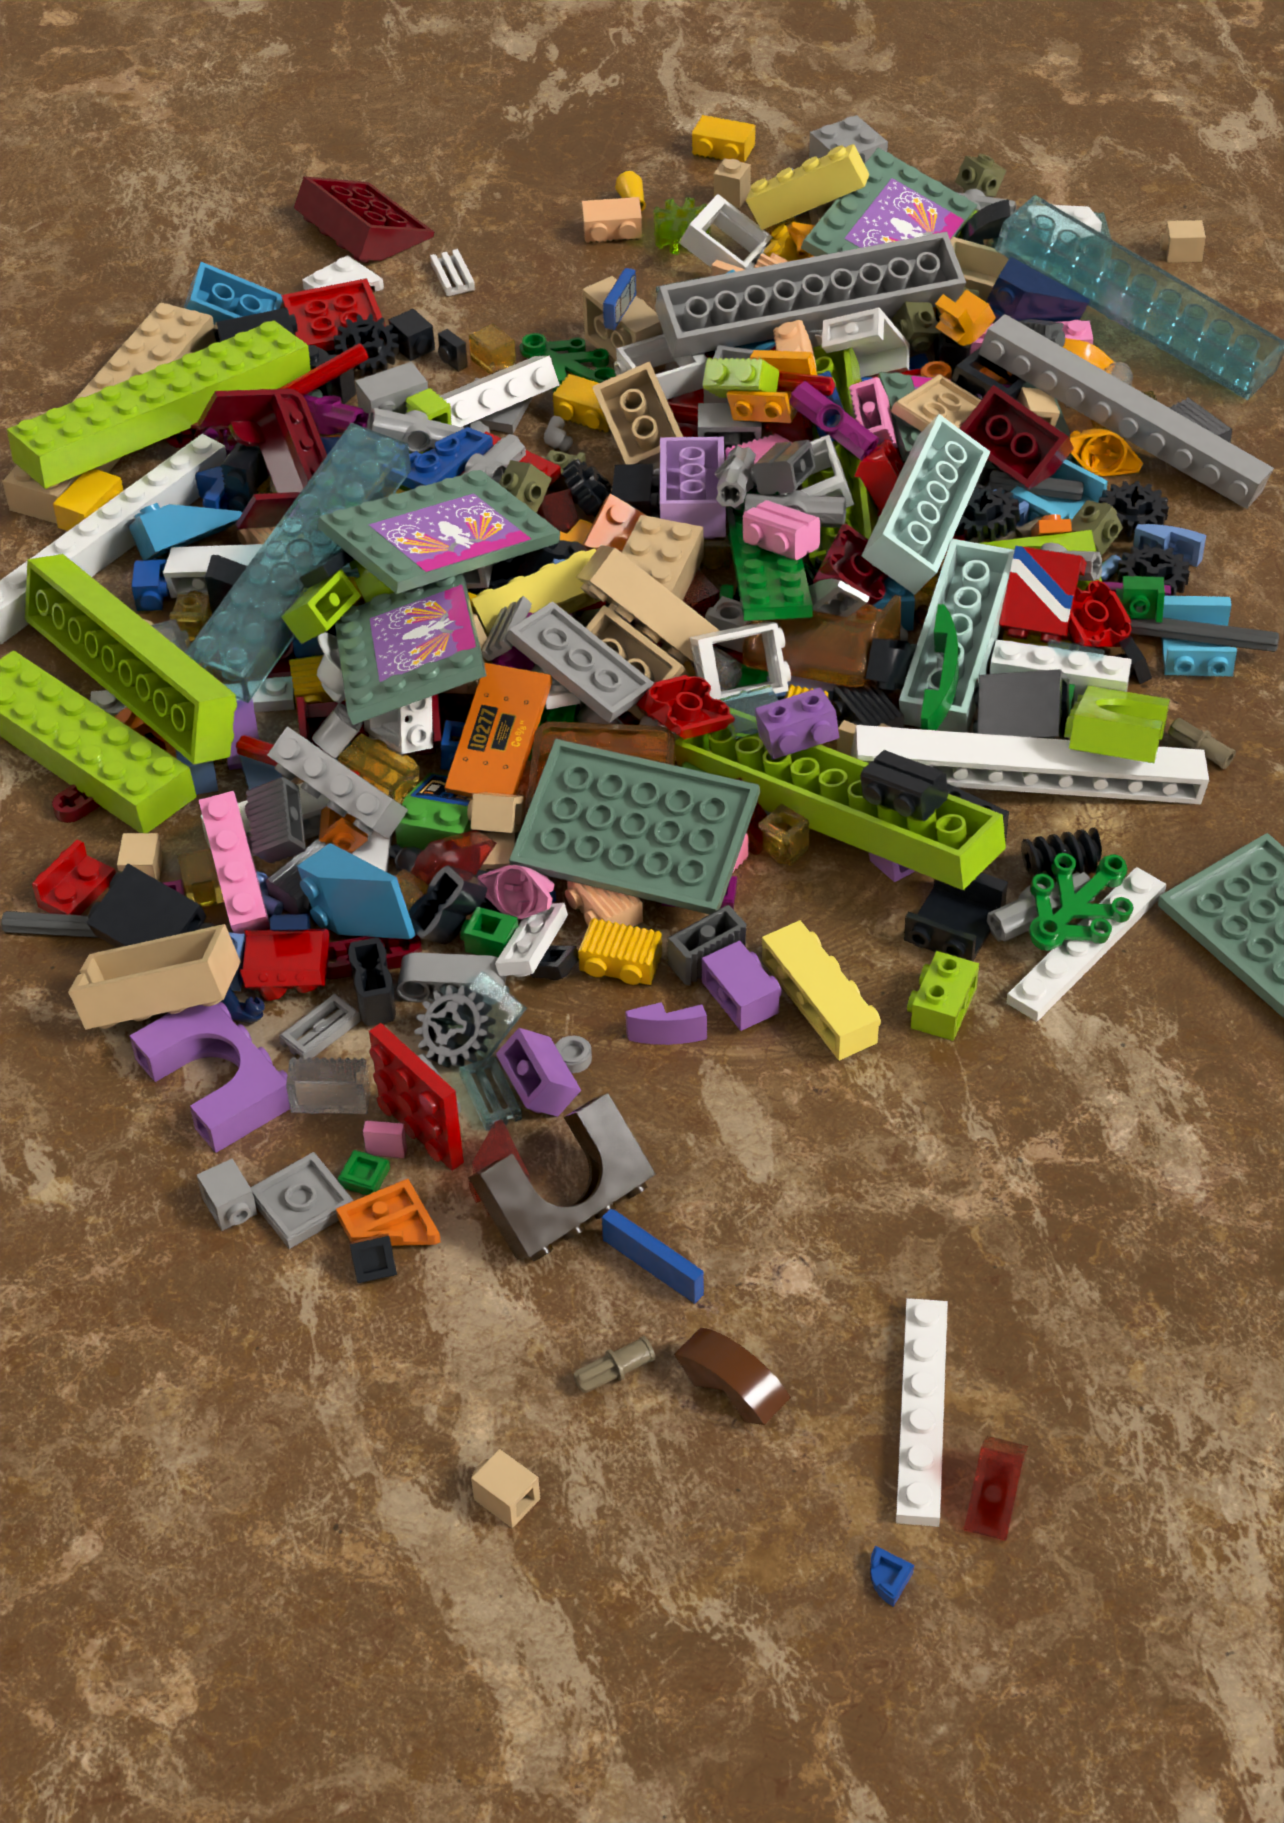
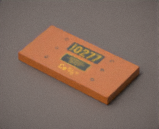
M485 663L487 676L479 680L444 788L447 793L473 798V793L482 792L517 795L553 679L549 674Z

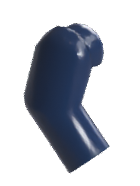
M229 987L224 1000L221 1002L229 1010L232 1020L246 1023L259 1021L263 1017L264 1002L258 997H255L254 1001L252 997H249L245 1003L239 1002Z

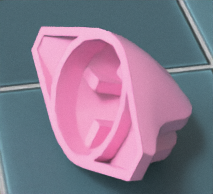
M508 865L478 876V879L487 887L485 897L503 914L524 919L546 911L552 905L553 898L550 892L554 890V883L544 875L528 867Z

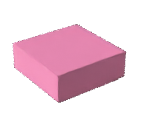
M365 1121L363 1136L366 1153L374 1156L405 1158L407 1144L404 1124Z

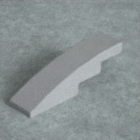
M832 578L821 580L808 586L813 604V615L828 623L834 621L839 624L865 605L869 599V596L840 580Z

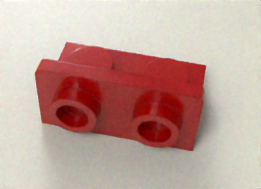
M78 839L75 840L32 883L38 908L53 914L81 915L109 887L112 878L116 874L115 869L88 856L84 842Z

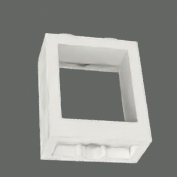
M717 194L690 223L679 243L709 267L716 260H720L747 270L754 268L755 262H757L762 253L765 254L764 250L773 237L764 229L761 230L759 225ZM712 223L750 252L744 261L740 260L705 232Z
M664 334L616 348L617 361L614 362L616 376L649 361L652 368L676 361L680 366L679 368L656 374L666 399L703 388L707 357L703 353L672 359Z
M826 435L810 442L816 465L812 474L832 466L835 476L799 491H803L809 496L845 497L846 508L854 505L839 456L830 436Z
M765 621L690 637L696 676L705 679L710 684L711 691L709 695L713 699L730 704L789 691L787 682L791 680V672L787 661L783 660L781 649L785 647V637L782 629L778 628L777 623ZM762 634L770 681L721 691L712 644Z
M432 696L365 720L364 731L401 754L433 748ZM409 715V721L405 722V717Z

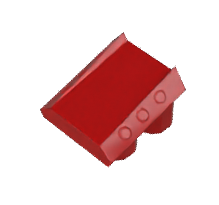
M885 439L859 463L854 476L861 478L880 510L877 516L881 515L904 466V462L890 439Z
M1097 580L1090 582L1084 591L1078 587L1076 588L1068 631L1073 641L1081 646L1120 647L1119 642L1127 638L1131 633V619L1115 591H1111L1107 584Z
M683 675L655 682L636 704L642 714L683 739L723 730L735 721L725 702L713 699L709 695L711 691L710 684L705 679L697 676L688 677Z
M328 929L244 930L246 943L243 969H240L245 988L256 990L264 1000L272 1001L282 997L287 989L296 988L298 992L306 993L313 991L318 986H325L330 935Z

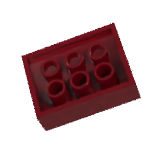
M303 176L294 209L303 215L305 221L319 227V231L322 234L333 238L337 246L353 254L352 257L357 261L368 263L369 260L382 261L433 238L435 234L428 226L369 182Z

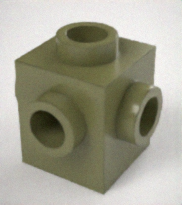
M979 154L978 157L965 156L955 183L964 188V193L969 189H977L982 191L985 196L996 197L1007 170L996 164L994 159L987 155Z
M904 302L891 319L895 327L910 343V350L915 352L927 351L941 334L935 328L938 321L936 320L931 303Z
M510 460L505 473L500 479L499 485L507 489V491L537 513L552 478L532 464Z
M1087 500L1071 520L1072 532L1092 530L1096 552H1100L1101 557L1123 529L1116 510L1105 502L1097 503Z

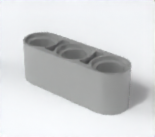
M338 703L318 727L312 740L326 753L337 758L359 732L363 722L352 725L347 714V707Z
M409 953L402 958L396 991L406 1001L420 1003L428 1001L433 1003L435 1001L434 991L437 990L446 995V987L448 985L457 989L462 985L472 989V992L475 991L484 996L483 1002L495 1005L503 1000L506 976H499L495 965L498 957Z

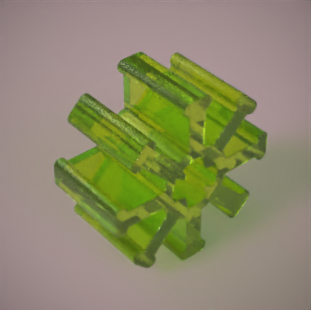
M686 197L683 207H679L674 202V198L665 200V209L656 207L654 210L656 246L663 248V246L670 244V254L679 255L682 246L679 243L690 223L702 212L707 204L703 203L702 206L695 207V199ZM711 226L705 231L709 236H711Z

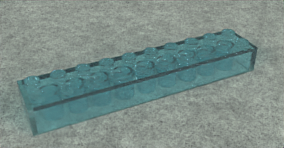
M1037 195L1030 198L1003 222L995 248L996 251L1008 259L1010 256L1090 299L1088 306L1129 329L1132 333L1156 345L1159 349L1181 360L1184 364L1203 373L1211 380L1233 391L1236 395L1249 400L1277 371L1284 355V340Z
M350 423L189 646L185 654L235 693L237 699L247 703L250 702L294 639L295 635L281 616L309 589L303 586L299 577L341 548L318 529L319 516L395 494L411 471L408 443Z

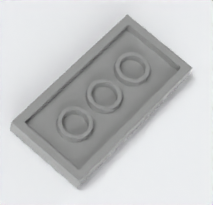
M553 601L510 628L506 636L507 641L608 723L637 704L654 684L653 681Z

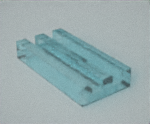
M495 1056L459 1067L460 1077L486 1131L492 1130L495 1123L499 1122L500 1126L508 1124L507 1119L514 1118L515 1122L522 1119V1111ZM490 1068L508 1108L502 1109L484 1069ZM472 1073L476 1074L494 1113H489L471 1075Z

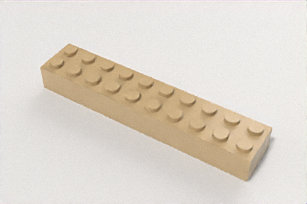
M160 302L74 401L77 398L89 396L101 391L104 387L114 386L134 375H141L161 364H168L182 358L186 354L195 353L216 343L212 315ZM121 457L95 469L109 473ZM16 465L2 481L9 510L57 524L52 503L82 474L44 489Z

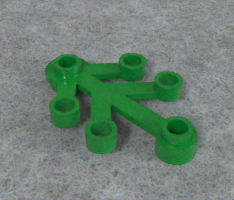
M531 333L524 336L520 344V353L525 358L550 356L559 385H562V381H565V370L581 378L598 383L616 376L614 369L606 367L609 364V352L602 348L586 351V342L583 338L575 337L570 340L548 342L544 335ZM567 350H568V353H562V354L557 353L558 351H567ZM591 362L592 366L596 367V369L592 370L580 363ZM559 386L552 388L553 393L554 391H556L557 388H559Z
M1067 853L1056 855L1051 870L1057 878L1061 909L1054 915L1049 898L1054 887L1053 879L1046 874L1034 876L1030 885V892L1035 898L1037 918L1032 921L1029 934L1032 943L1037 948L1050 951L1061 946L1064 940H1091L1094 943L1102 944L1108 940L1112 932L1111 924L1105 919H1113L1116 922H1126L1129 920L1134 907L1127 898H1115L1112 904L1089 903L1105 887L1114 888L1122 884L1128 868L1121 856L1111 854L1103 857L1096 869L1095 876L1075 894L1072 873L1076 866V861ZM1059 863L1067 865L1068 868L1061 867ZM1037 884H1042L1047 889H1042ZM1116 907L1123 908L1126 912H1120ZM1073 918L1094 919L1090 926L1067 925ZM1095 929H1101L1104 933H1098Z

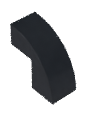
M1009 199L992 203L975 213L965 223L958 238L984 245V240L1012 236Z

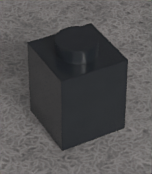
M415 309L388 319L389 325H393L394 334H398L399 352L408 360L412 361L435 350L433 325Z

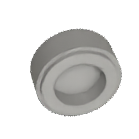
M566 1036L555 1044L571 1073L581 1072L591 1064V1045L583 1037Z

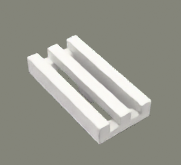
M458 249L452 250L453 255L451 256L447 252H442V258H437L436 254L430 255L431 265L447 296L475 290L474 280ZM453 263H455V265H456V267H457V269H458V271H459V273H460V275H461V277H462V279H463V281L465 282L466 285H463V283H462V281H461V279H460V277H459V275H458V273H457V271H456V269H455ZM446 265L456 287L452 288L442 266Z

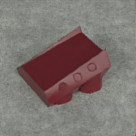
M842 524L813 580V584L832 578L840 580L869 596L868 602L852 613L850 617L866 618L871 607L884 597L886 590L883 584L889 576L861 556L869 539L848 524Z

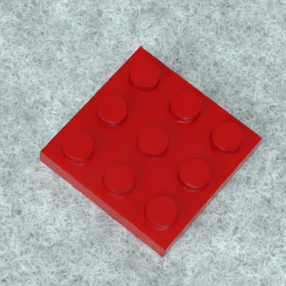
M367 278L281 295L283 307L288 308L289 315H295L298 328L295 336L307 345H314L325 351L334 350V336L338 335L339 326L346 328V319L356 322L357 315H361L363 320H367L369 314L373 315V321L376 322L383 318Z
M382 1023L369 1030L371 1043L369 1053L374 1063L375 1073H373V1078L377 1084L378 1097L376 1100L380 1109L385 1115L389 1117L393 1115L400 1123L404 1124L405 1133L410 1138H417L424 1144L433 1160L436 1162L442 1161L453 1171L464 1163L456 1091Z

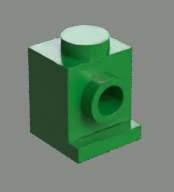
M1123 576L1122 589H1116L1115 593L1129 618L1155 619L1157 623H1162L1165 596L1164 577Z
M477 907L471 919H466L461 928L460 939L464 941L465 952L499 958L518 927V917Z

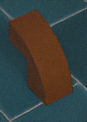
M700 1327L674 1354L694 1386L724 1390L746 1423L765 1425L791 1398L779 1380L759 1359L737 1342L716 1331Z

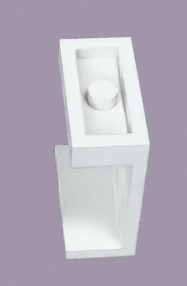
M880 308L823 320L822 348L826 353L853 348L859 363L861 378L875 377L879 375V372L895 373L909 370L910 343Z

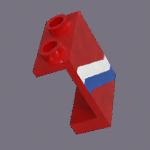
M1015 546L999 625L1005 631H1008L1007 636L1017 639H1027L1028 635L1040 636L1041 642L1053 645H1060L1061 640L1071 641V635L1068 631L1078 578L1079 575L1084 576L1087 564L1082 556Z

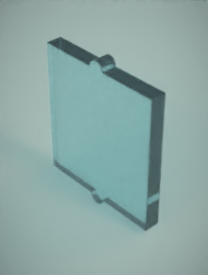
M1051 639L1048 641V647L1071 652H1084L1087 655L1102 658L1105 655V650Z
M771 685L749 691L742 690L739 694L718 699L725 702L730 709V714L735 718V721L728 725L733 739L758 733L755 708L779 701Z
M481 971L469 989H472V992L475 991L484 996L483 1002L490 1004L493 1008L487 1016L496 1019V1024L488 1026V1031L495 1035L494 1039H485L483 1044L488 1049L486 1053L477 1051L481 1057L489 1060L527 1008L509 993V987L498 984L486 972ZM448 1025V1026H447L448 1028H453V1029H455L456 1027H457V1028H463V1026H461V1025H455V1026Z

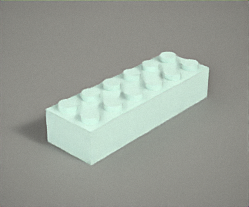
M938 414L918 435L861 556L915 595L938 572L990 451Z
M951 539L899 699V709L904 715L905 725L921 728V712L925 689L939 690L944 653L934 651V626L938 604H943L953 619L957 633L959 675L953 703L936 731L969 732L976 709L974 692L976 687H979V675L987 674L995 642L1001 629L999 622L1015 550Z

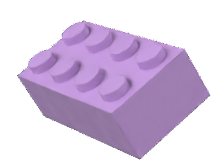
M660 437V519L702 526L704 539L726 537V507H723L716 500L719 479L715 476L716 470L725 462L724 437Z

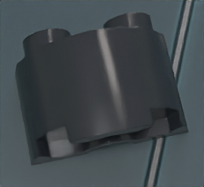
M873 638L865 679L877 681V688L894 691L896 689L902 690L917 644L898 639Z

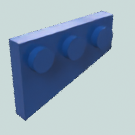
M466 427L435 442V448L423 454L415 451L407 455L408 461L398 466H395L393 463L383 466V476L388 480L411 489L440 482L446 478L457 477L465 471L466 464L475 453L484 455L493 447L492 436Z

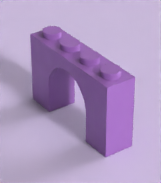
M221 1001L213 1006H203L202 1004L188 1007L176 1014L168 1013L130 1035L136 1061L154 1082L200 1058H223L239 1067L236 1075L226 1085L190 1105L195 1130L215 1153L293 1107L290 1092L293 1090V1084L289 1076L283 1070H276L267 1051L263 1047L257 1048L252 1043L247 1029L242 1024L236 1025L233 1022L229 1010Z

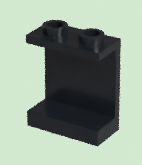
M981 872L964 890L934 879V887L918 914L908 911L905 916L904 941L934 952L939 951L974 961L991 932L987 923L988 913L1006 905L1008 882Z

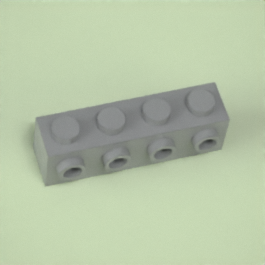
M288 726L267 754V756L278 763L274 768L276 771L291 781L296 775L304 781L300 786L303 790L317 799L321 794L330 799L326 806L342 817H345L347 812L356 817L353 825L371 836L373 831H376L389 839L408 811L407 808Z

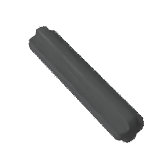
M993 470L989 477V486H991L992 490L1002 487L1004 491L1010 492L1016 486H1019L1038 496L1076 501L1081 500L1084 485L1080 481L1048 477L1029 490L1003 471Z

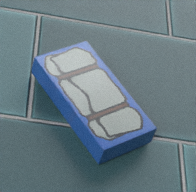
M625 268L603 302L604 326L607 329H616L636 296V272L633 269Z

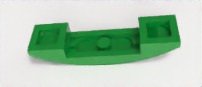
M938 604L934 626V651L944 653L939 690L925 689L921 712V730L936 731L950 710L958 684L957 633L953 619L943 604Z

